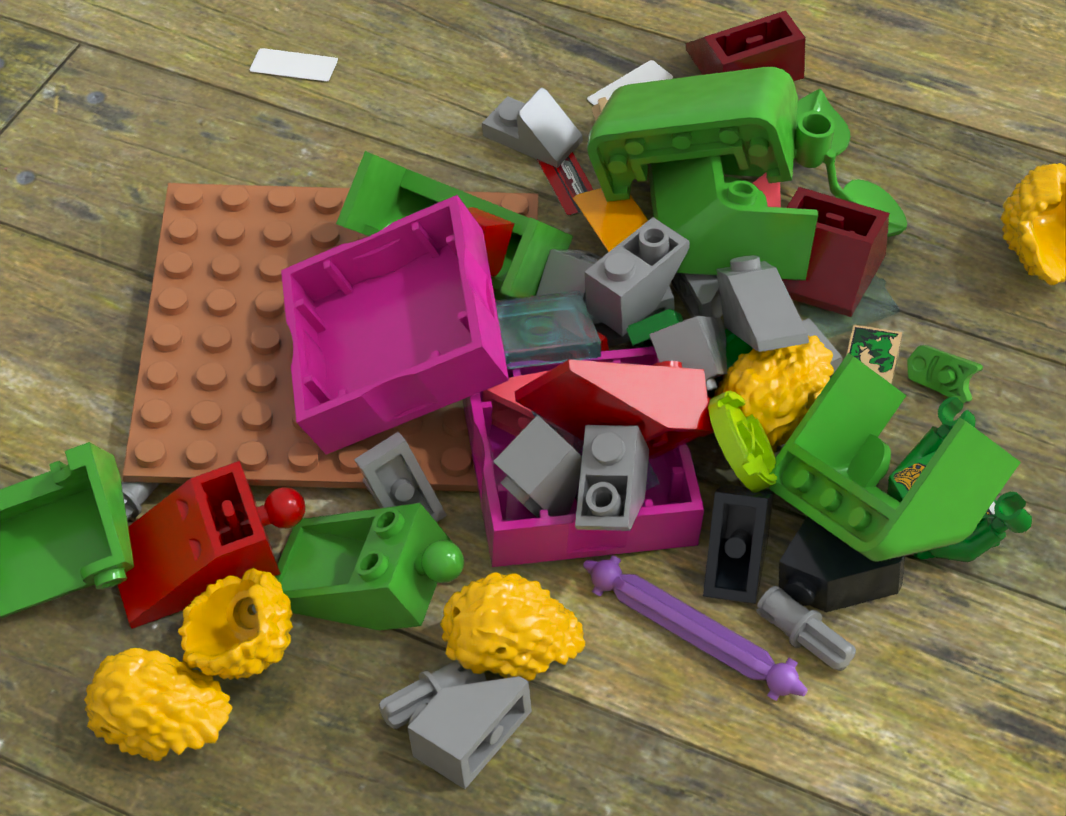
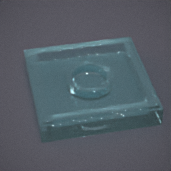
M580 291L495 301L507 369L561 363L568 359L585 360L601 357V341Z

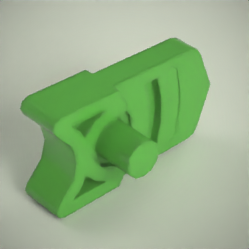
M927 345L918 346L907 359L908 378L911 381L938 391L945 396L957 397L962 403L972 400L969 381L974 374L983 369L981 364Z

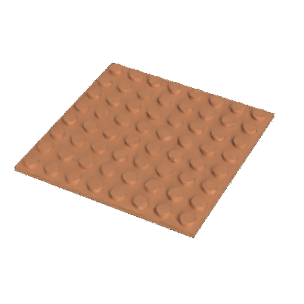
M168 183L122 475L123 482L184 484L190 478L240 461L249 485L367 489L363 483L364 476L354 459L399 432L407 441L433 491L479 492L463 399L329 454H325L296 423L291 374L293 340L289 326L286 323L281 270L341 244L368 237L336 224L350 188ZM466 192L528 218L531 217L538 220V194ZM495 299L505 360L530 358L526 301L522 300L519 308Z

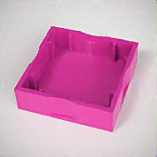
M458 195L399 219L371 236L341 244L281 270L286 323L289 326L293 340L291 374L296 423L325 454L509 381L483 229Z
M654 347L593 352L580 357L568 358L570 360L638 365L659 363ZM527 358L506 360L508 377L549 371L568 359ZM483 391L463 399L492 567L698 546L704 506L690 449L686 443L655 459L648 460L645 500L630 531L577 530L575 520L578 491L568 515L550 516L548 510H540L539 518H537L500 483L507 474L493 461L516 436L491 424L492 403L491 401L482 402ZM583 445L578 450V453L581 456L583 453Z

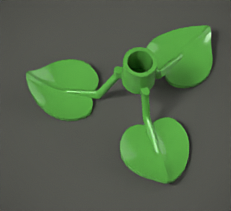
M818 89L798 100L794 159H796L798 164L806 168H816L825 163L830 192L836 198L890 213L888 237L901 234L907 228L905 214L897 202L884 189L874 183L860 179L848 182L844 189L839 186L835 169V158L849 146L850 130L844 119L830 105L822 89ZM731 176L724 177L725 183H731L739 180L744 181L742 179Z

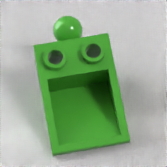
M421 503L302 519L291 531L278 562L281 574L275 577L281 582L283 593L290 599L292 613L374 630L422 626L437 583H447L456 579L463 570L464 557L460 548L452 543V540Z

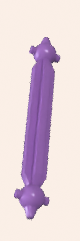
M614 555L609 560L599 562L586 560L583 567L591 575V580L594 584L592 592L601 597L604 591L613 590L621 603L747 678L766 681L770 689L767 696L775 701L778 700L779 696L789 694L806 695L808 689L799 680L798 672L795 669L798 662L788 657L786 663L775 664L768 651L640 576L636 574H622L619 566L621 559Z

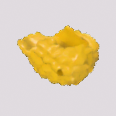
M1062 163L1043 164L1036 166L1034 170H1030L1028 175L1021 180V183L1016 184L1011 196L1003 203L1004 211L1000 219L1004 224L1002 228L1004 233L1003 239L1007 241L1008 248L1014 250L1019 256V261L1024 264L1023 267L1028 272V275H1036L1039 279L1052 286L1066 280V166Z
M808 335L809 343L762 352H758L753 348L747 354H740L733 366L728 368L727 374L722 376V380L718 382V388L714 391V397L731 390L746 401L744 402L745 405L739 407L745 417L753 414L755 419L759 420L770 442L773 453L777 451L779 445L785 444L830 380L829 377L834 373V368L830 364L833 353L825 348L824 344L815 335L811 337Z
M252 568L244 573L242 579L236 576H227L224 579L216 580L215 584L207 585L206 592H202L201 595L195 597L191 604L184 608V622L182 627L178 629L179 635L182 636L181 647L185 651L183 661L188 663V667L191 669L198 667L206 675H219L222 679L228 678L232 680L236 678L238 680L239 678H249L253 674H261L271 664L281 661L284 650L291 643L289 631L293 628L290 620L293 615L289 597L283 593L281 582L271 572ZM253 605H255L257 611L256 614L252 610Z
M493 572L485 578L470 582L468 586L464 585L461 592H454L443 609L444 616L440 622V626L444 631L442 639L447 642L445 654L451 660H458L459 664L464 668L471 669L473 674H482L489 670L494 674L499 673L503 678L520 676L527 681L535 679L536 674L547 671L551 662L556 661L566 665L569 658L575 659L577 653H581L585 648L583 625L575 617L574 612L566 609L558 600L550 598V590L542 589L540 582L528 581L517 573L502 575L498 572Z
M130 648L115 656H106L94 673L92 683L87 686V696L84 699L87 704L85 711L89 717L87 727L94 732L97 738H104V741L109 745L118 744L122 753L128 752L130 755L139 754L141 757L147 758L149 761L153 760L154 762L161 761L170 749L177 755H180L187 747L197 750L201 749L205 743H216L219 731L228 722L229 714L232 710V705L228 703L230 696L222 692L220 683L214 680L213 675L203 674L197 669L192 670L185 661L179 662L178 659L169 657L160 651H148L141 648Z

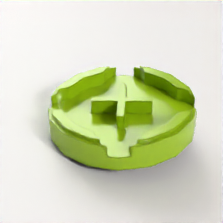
M726 391L710 399L708 406L710 421L716 439L734 473L746 488L757 493L776 484L777 476L774 473L769 474L775 467L776 459L759 420L755 419L753 414L745 417L739 407L745 405L744 402L746 401L736 392Z

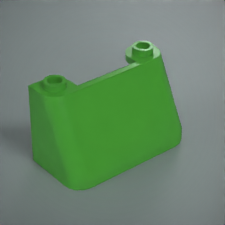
M761 67L620 86L612 93L591 128L587 145L588 156L606 201L630 199L632 181L635 178L637 182L647 181V164L735 154L740 170L749 169L750 163L763 168L767 172L768 183L792 181L798 95L790 74L782 69Z
M88 442L65 451L68 465L56 461L49 464L51 471L0 489V619L95 585L96 589H105L127 580L125 573L134 567L121 476L113 454Z

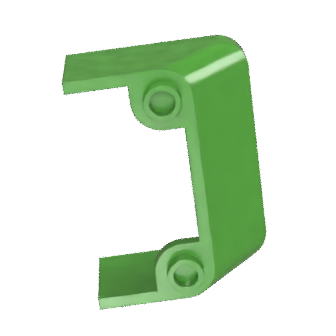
M367 151L364 152L336 222L337 225L371 236L399 219L458 195L466 208L475 207L515 223L502 269L496 277L491 276L493 288H495V299L519 308L522 300L527 301L531 296L536 297L550 250L569 249L574 236L406 169Z
M735 154L650 164L649 183L653 217L690 242V248L677 270L678 273L717 275V269L731 267V259L756 255L760 256V261H766L776 267L781 279L806 280L818 212L815 209L768 207L765 194L754 184L741 180L725 183L724 175L760 177L766 173L763 168L751 163L749 169L740 170Z
M848 353L776 456L775 467L769 474L774 473L777 476L776 484L770 486L769 489L872 561H883L954 545L963 541L974 532L977 524L1021 462L967 421L959 418L908 493L899 502L876 487L878 482L886 475L891 460L890 447L879 439L878 436L907 395Z

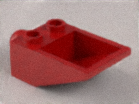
M568 359L515 391V401L583 441L585 425L638 426L649 448V459H655L697 437H704L714 432L708 410L711 398L707 397L704 369L682 368V363L679 361H663L653 365Z
M240 461L190 478L128 526L134 567L125 573L127 580L118 584L131 629L184 610L195 597L201 595L202 592H206L207 585L215 584L218 579H224L227 576H236L242 579L244 573L252 568L271 572L273 576L281 574L265 526L272 524L277 528L288 529L298 525L303 519L306 510L305 501L301 494L292 488H278L267 496L264 505L258 507Z

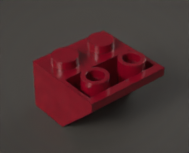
M786 10L686 43V51L702 75L761 67H776L790 74L793 82L804 78L806 38Z
M798 187L786 208L815 209L818 212V219L806 280L782 279L791 299L852 317L886 256L890 213Z

